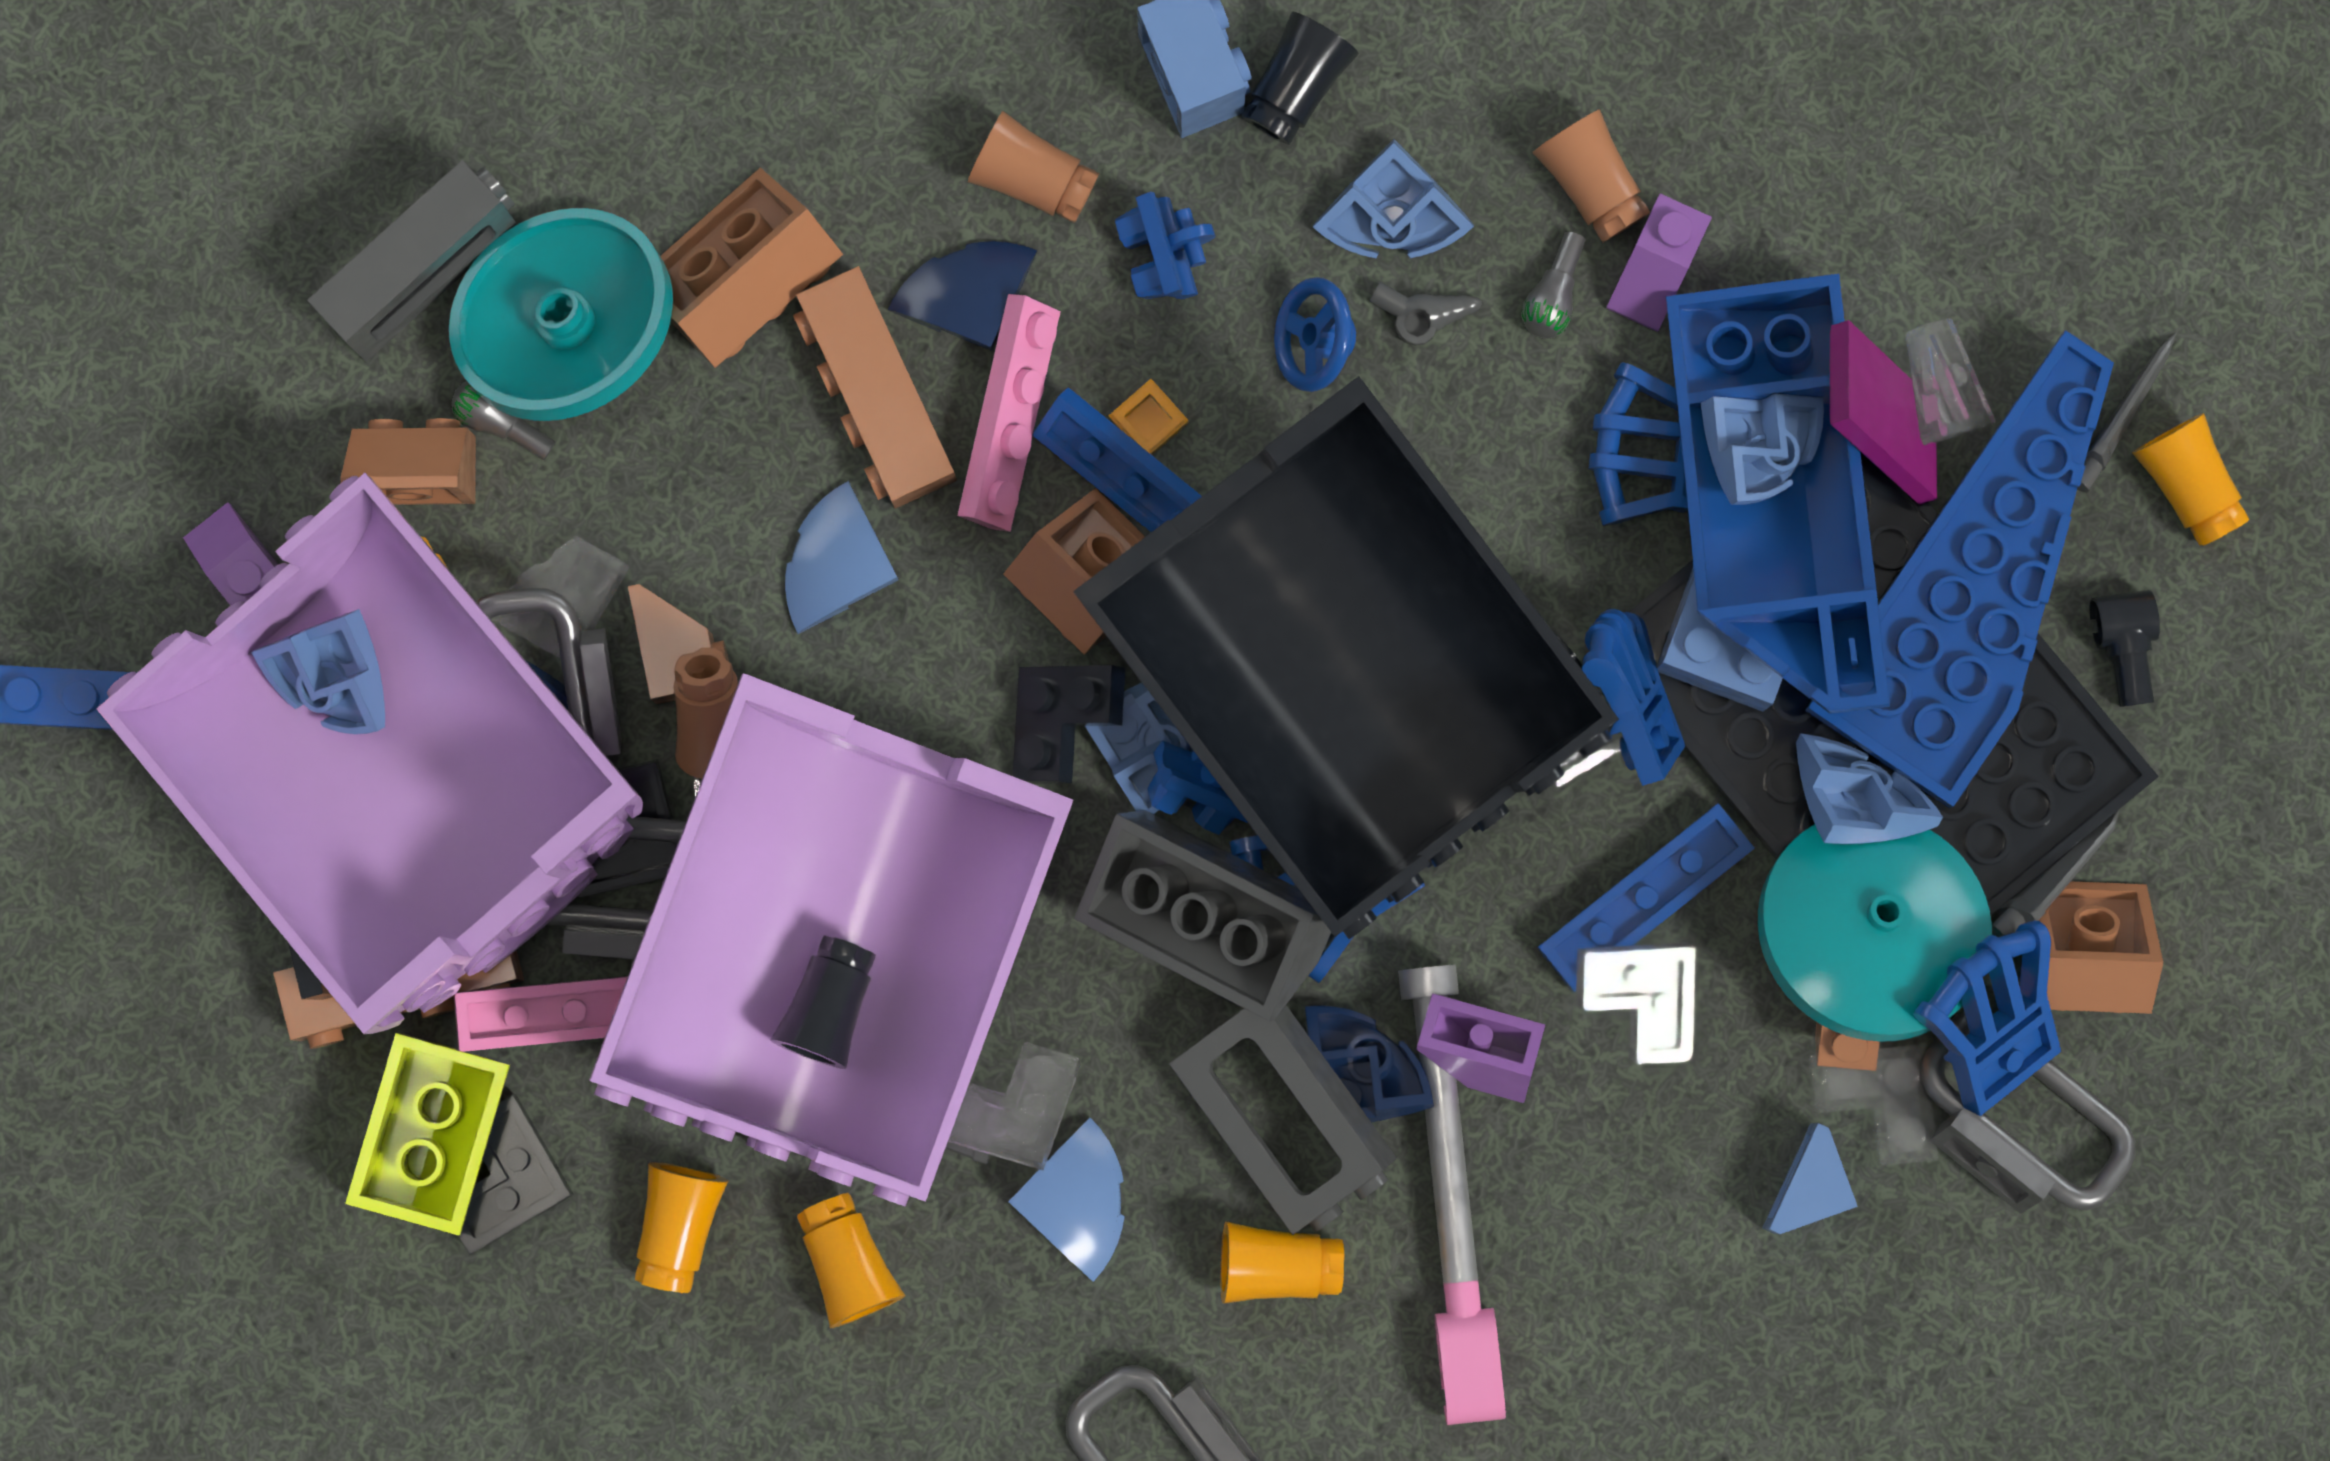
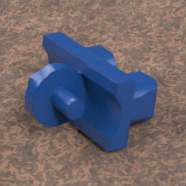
M1154 192L1136 197L1138 207L1115 219L1119 238L1125 248L1134 249L1149 243L1154 261L1131 269V279L1136 295L1144 299L1170 296L1181 300L1198 295L1190 267H1197L1206 263L1201 245L1216 237L1212 224L1195 225L1190 208L1181 209L1174 213L1169 197L1156 198Z
M1164 740L1161 741L1153 752L1158 771L1147 788L1151 804L1154 808L1172 815L1177 813L1187 798L1197 802L1192 808L1195 821L1202 828L1218 835L1235 818L1248 823L1194 751L1189 752Z

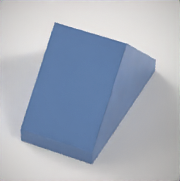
M1810 1123L1762 1229L1773 1234H1782L1858 1207L1828 1127L1819 1123Z

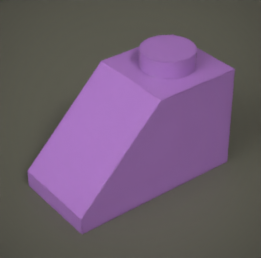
M1659 194L1606 309L1658 332L1668 312L1666 296L1676 295L1712 217Z
M229 502L183 537L206 576L230 606L239 601L245 603L261 589L259 583L263 576L279 565Z
M1432 993L1416 1050L1467 1088L1524 1103L1545 1024Z

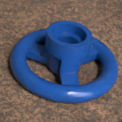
M1314 277L1298 283L1285 297L1276 320L1274 344L1279 369L1293 387L1305 392L1321 390L1331 384L1343 369L1347 358L1355 346L1356 329L1351 318L1349 305L1341 290L1327 279ZM1312 295L1324 297L1327 303L1316 317L1305 319L1297 314L1299 307L1308 297ZM1291 333L1299 337L1300 345L1305 350V373L1295 363L1291 349ZM1323 359H1328L1326 364L1323 366Z

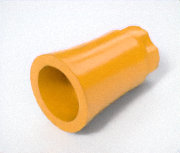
M2204 413L2180 423L2132 452L2164 493L2184 528L2190 527L2200 546L2223 537L2249 521L2245 510L2239 502L2242 497L2229 476L2216 448Z
M658 1162L648 1164L647 1200L642 1234L636 1256L640 1261L636 1270L635 1281L664 1291L691 1292L694 1271H699L710 1227L728 1184L726 1178L674 1164Z
M843 1193L823 1200L804 1209L803 1212L797 1215L800 1226L806 1234L802 1239L813 1263L822 1291L830 1328L853 1322L890 1306L905 1297L904 1292L887 1268L877 1249L862 1213L856 1212L854 1202L849 1193Z
M1225 1222L1222 1235L1220 1289L1223 1304L1268 1298H1317L1319 1294L1339 1295L1342 1292L1344 1280V1244L1342 1239H1320L1319 1234L1295 1233L1292 1235L1290 1232L1258 1229Z

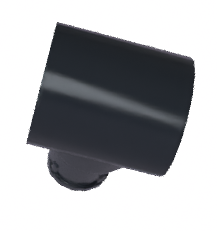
M2142 590L2092 598L2089 605L2090 620L2096 619L2098 633H2093V638L2099 649L2105 648L2106 657L2112 656L2119 707L2155 702L2147 651L2152 650L2151 641L2159 639L2160 620L2157 603L2152 591Z

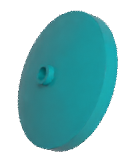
M570 208L532 217L495 239L477 257L464 275L454 297L449 320V340L455 363L467 382L483 400L508 415L533 421H552L576 417L593 411L612 401L632 386L657 356L667 335L672 316L673 290L670 275L660 254L645 234L635 225L615 214L589 208Z
M1814 824L1798 835L1775 861L1763 884L1758 906V933L1763 956L1771 974L1785 995L1802 1012L1822 1026L1848 1037L1867 1041H1898L1931 1031L1914 1017V1011L1922 1001L1929 1002L1947 978V968L1958 958L1964 957L1968 959L1976 953V945L1988 935H1992L1990 910L1979 880L1957 850L1930 829L1907 837L1882 842L1833 844L1823 842ZM1961 999L1949 1014V1018L1963 1006Z

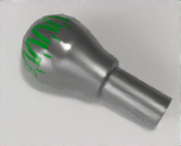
M1564 233L1552 268L1545 272L1541 281L1529 293L1523 303L1521 317L1524 326L1532 335L1545 339L1554 338L1563 333L1570 324L1573 310L1572 291L1575 283L1572 276L1586 241L1583 236L1577 233Z
M467 381L463 382L455 390L452 398V411L455 418L463 426L493 434L501 439L508 437L543 461L554 447L556 441L521 418L508 415L488 404Z

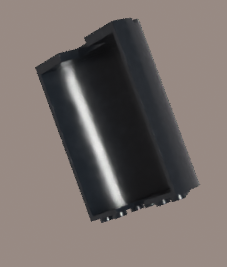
M1360 376L1266 445L1258 455L1172 520L1168 519L1073 591L1335 937L1343 931L1347 938L1350 939L1377 919L1371 910L1384 899L1388 903L1392 901L1399 902L1424 883L1419 872L1433 865L1438 867L1462 849L1463 845L1458 837L1470 828L1474 833L1478 830L1483 832L1503 818L1510 811L1504 802L1516 793L1525 792L1530 796L1533 793L1538 795L1565 775L1560 764L1577 751L1584 759L1593 754L1612 739V736L1606 729L1619 720Z

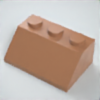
M760 167L661 255L670 275L673 290L671 322L693 347L716 368L726 358L737 354L744 346L746 340L764 324L781 315L788 303L796 297V294L802 292L809 284L821 279L828 272L830 266L843 253L809 210Z

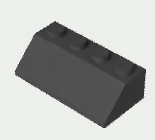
M1145 810L1115 815L1074 917L1075 920L1268 1021H1273L1318 964L1331 934V931L1297 887Z

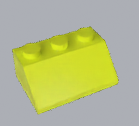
M395 1033L345 1204L460 1235L510 1065L470 1052H461L456 1048L414 1036Z

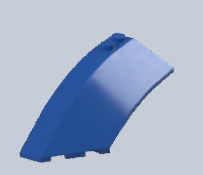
M1839 274L1666 296L1698 614L1830 714L1890 707L1860 451L1830 424V330L1832 325L1845 321ZM1773 394L1823 397V427L1816 453L1811 462L1805 465H1798L1793 474L1787 479H1792L1793 484L1769 499L1745 505H1731L1721 487L1711 460L1703 425L1701 403L1713 396L1763 400Z

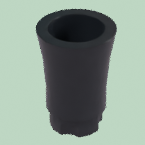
M1291 12L1281 40L1263 76L1251 94L1254 99L1245 109L1242 115L1243 118L1275 140L1290 145L1299 127H1305L1323 97L1337 78L1359 55V52L1349 42L1324 25L1300 13Z
M824 935L817 955L811 956L801 984L788 1011L770 1041L808 1059L832 1067L846 1069L852 1036L871 980L868 973L876 955L851 942Z

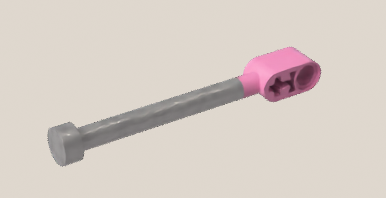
M1456 965L1398 971L1401 1000L1413 999L1417 1043L1432 993L1444 997L1459 994ZM1419 1052V1061L1427 1076L1434 1102V1107L1425 1110L1447 1312L1435 1314L1441 1386L1444 1389L1446 1401L1444 1406L1445 1420L1447 1425L1502 1420L1506 1418L1497 1325L1494 1309H1481L1457 1080Z

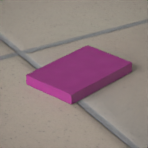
M1850 320L1832 325L1830 330V424L1915 502L1923 504L1937 499L1936 402Z

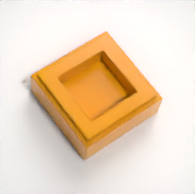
M1152 379L1148 380L1108 415V418L1115 426L1151 455L1189 423L1184 414Z

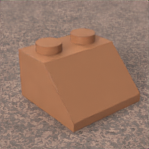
M456 419L426 420V428H403V421L370 420L368 421V429L351 430L341 473V483L352 476L360 477L363 473H366L394 505L475 504L476 436L468 428H460V421Z
M1095 488L1039 530L1003 575L1060 630L1066 639L1071 641L1085 655L1107 636L1073 591L1145 538V536Z
M2071 881L2039 920L2046 926L2051 936L2047 996L2051 1010L2152 1014L2163 967V958L2147 884Z

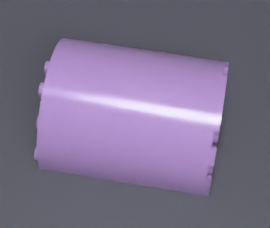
M363 473L360 477L352 476L340 483L330 494L329 498L332 502L315 517L308 515L297 521L287 531L285 535L287 541L275 552L282 560L289 564L281 563L267 572L259 583L261 587L259 591L245 603L239 601L225 609L216 619L215 624L218 627L206 637L185 630L182 634L174 633L163 639L153 649L151 653L153 659L137 673L130 672L125 674L111 685L107 691L109 698L97 710L362 1033L373 1034L400 1025L405 1019L400 1012L404 1010L412 1012L420 1008L425 1013L455 995L461 987L457 980L465 973L468 976H472L481 970L485 973L548 924L598 875L592 866L594 861L599 856L601 859H606L619 851L634 829L627 821V818L630 816L633 819L642 812L643 802L633 787L373 479L366 473ZM360 609L380 669L385 702V728L368 734H347L323 727L320 721L330 716L324 713L313 712L305 705L297 709L289 705L266 679L251 652L322 622Z
M743 673L589 1081L597 1083L594 1095L628 1107L633 1096L646 1101L644 1111L670 1123L684 1127L687 1117L694 1118L692 1126L699 1128L702 1132L732 1142L735 1132L747 1135L748 1139L745 1145L768 1156L786 1162L790 1151L811 1159L809 1170L840 1184L851 1187L855 1176L875 1183L872 1194L893 1203L906 1206L909 1196L926 1202L1073 799L969 759L952 758L853 720L854 715ZM824 935L851 942L876 955L868 973L871 980L852 1036L846 1069L832 1067L808 1059L770 1041L788 1011L801 984L811 956L817 955Z

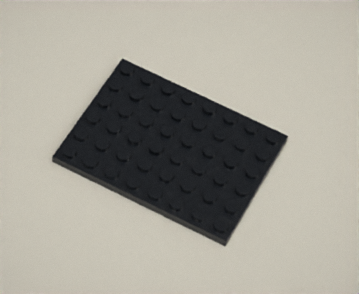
M1860 452L1879 602L1938 516V513L1929 502L1923 504L1915 502ZM1693 560L1629 611V613L1636 614L1644 620L1656 665L1692 572ZM2039 633L2036 638L2038 641L2033 659L2029 663L2024 681L2019 710L1954 807L1949 809L1921 790L1943 816L1939 826L1930 830L1952 845L1971 867L1986 896L1990 916L2159 777ZM1659 673L1686 745L1684 750L1776 860L1798 835L1815 824L1804 794L1798 765L1796 741L1800 733L1834 740L1867 753L1805 711L1811 699L1785 679H1782L1773 705L1762 712ZM1868 754L1867 762L1880 766L1892 776L1895 771Z

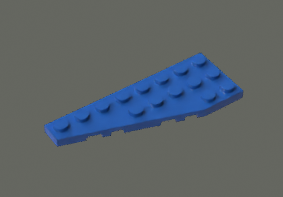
M2066 330L2060 335L1878 602L1890 707L1830 714L1811 700L1805 711L1893 771L1910 780L1915 786L1949 809L1954 807L2019 710L2023 695L2022 689L2029 663L2033 659L2038 641L2036 638L2044 608L2049 601L2071 521L2070 514L2077 488L2080 487L2085 470L2084 463L2091 437L2097 426L2114 362Z

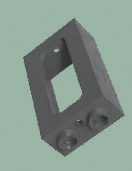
M461 160L309 297L307 301L340 337L367 362L467 272L477 257L495 239L518 225L508 212L515 203L484 166L474 173Z
M1286 1005L1273 1021H1268L1244 1008L1169 1063L1292 1235L1310 1224L1315 1232L1319 1231L1344 1212L1338 1205V1202L1352 1192H1355L1358 1198L1362 1200L1389 1180L1383 1170L1394 1162L1397 1157ZM1244 1038H1250L1257 1043L1341 1159V1171L1310 1193H1304L1297 1188L1213 1071L1214 1060Z

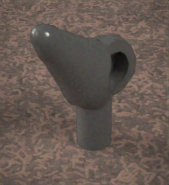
M1382 282L1379 283L1369 301L1396 317L1395 329L1399 338L1403 342L1414 346L1425 345L1433 339L1436 331L1443 329L1446 325L1477 312L1482 306V301L1479 298L1465 295L1453 296L1419 293L1407 297Z

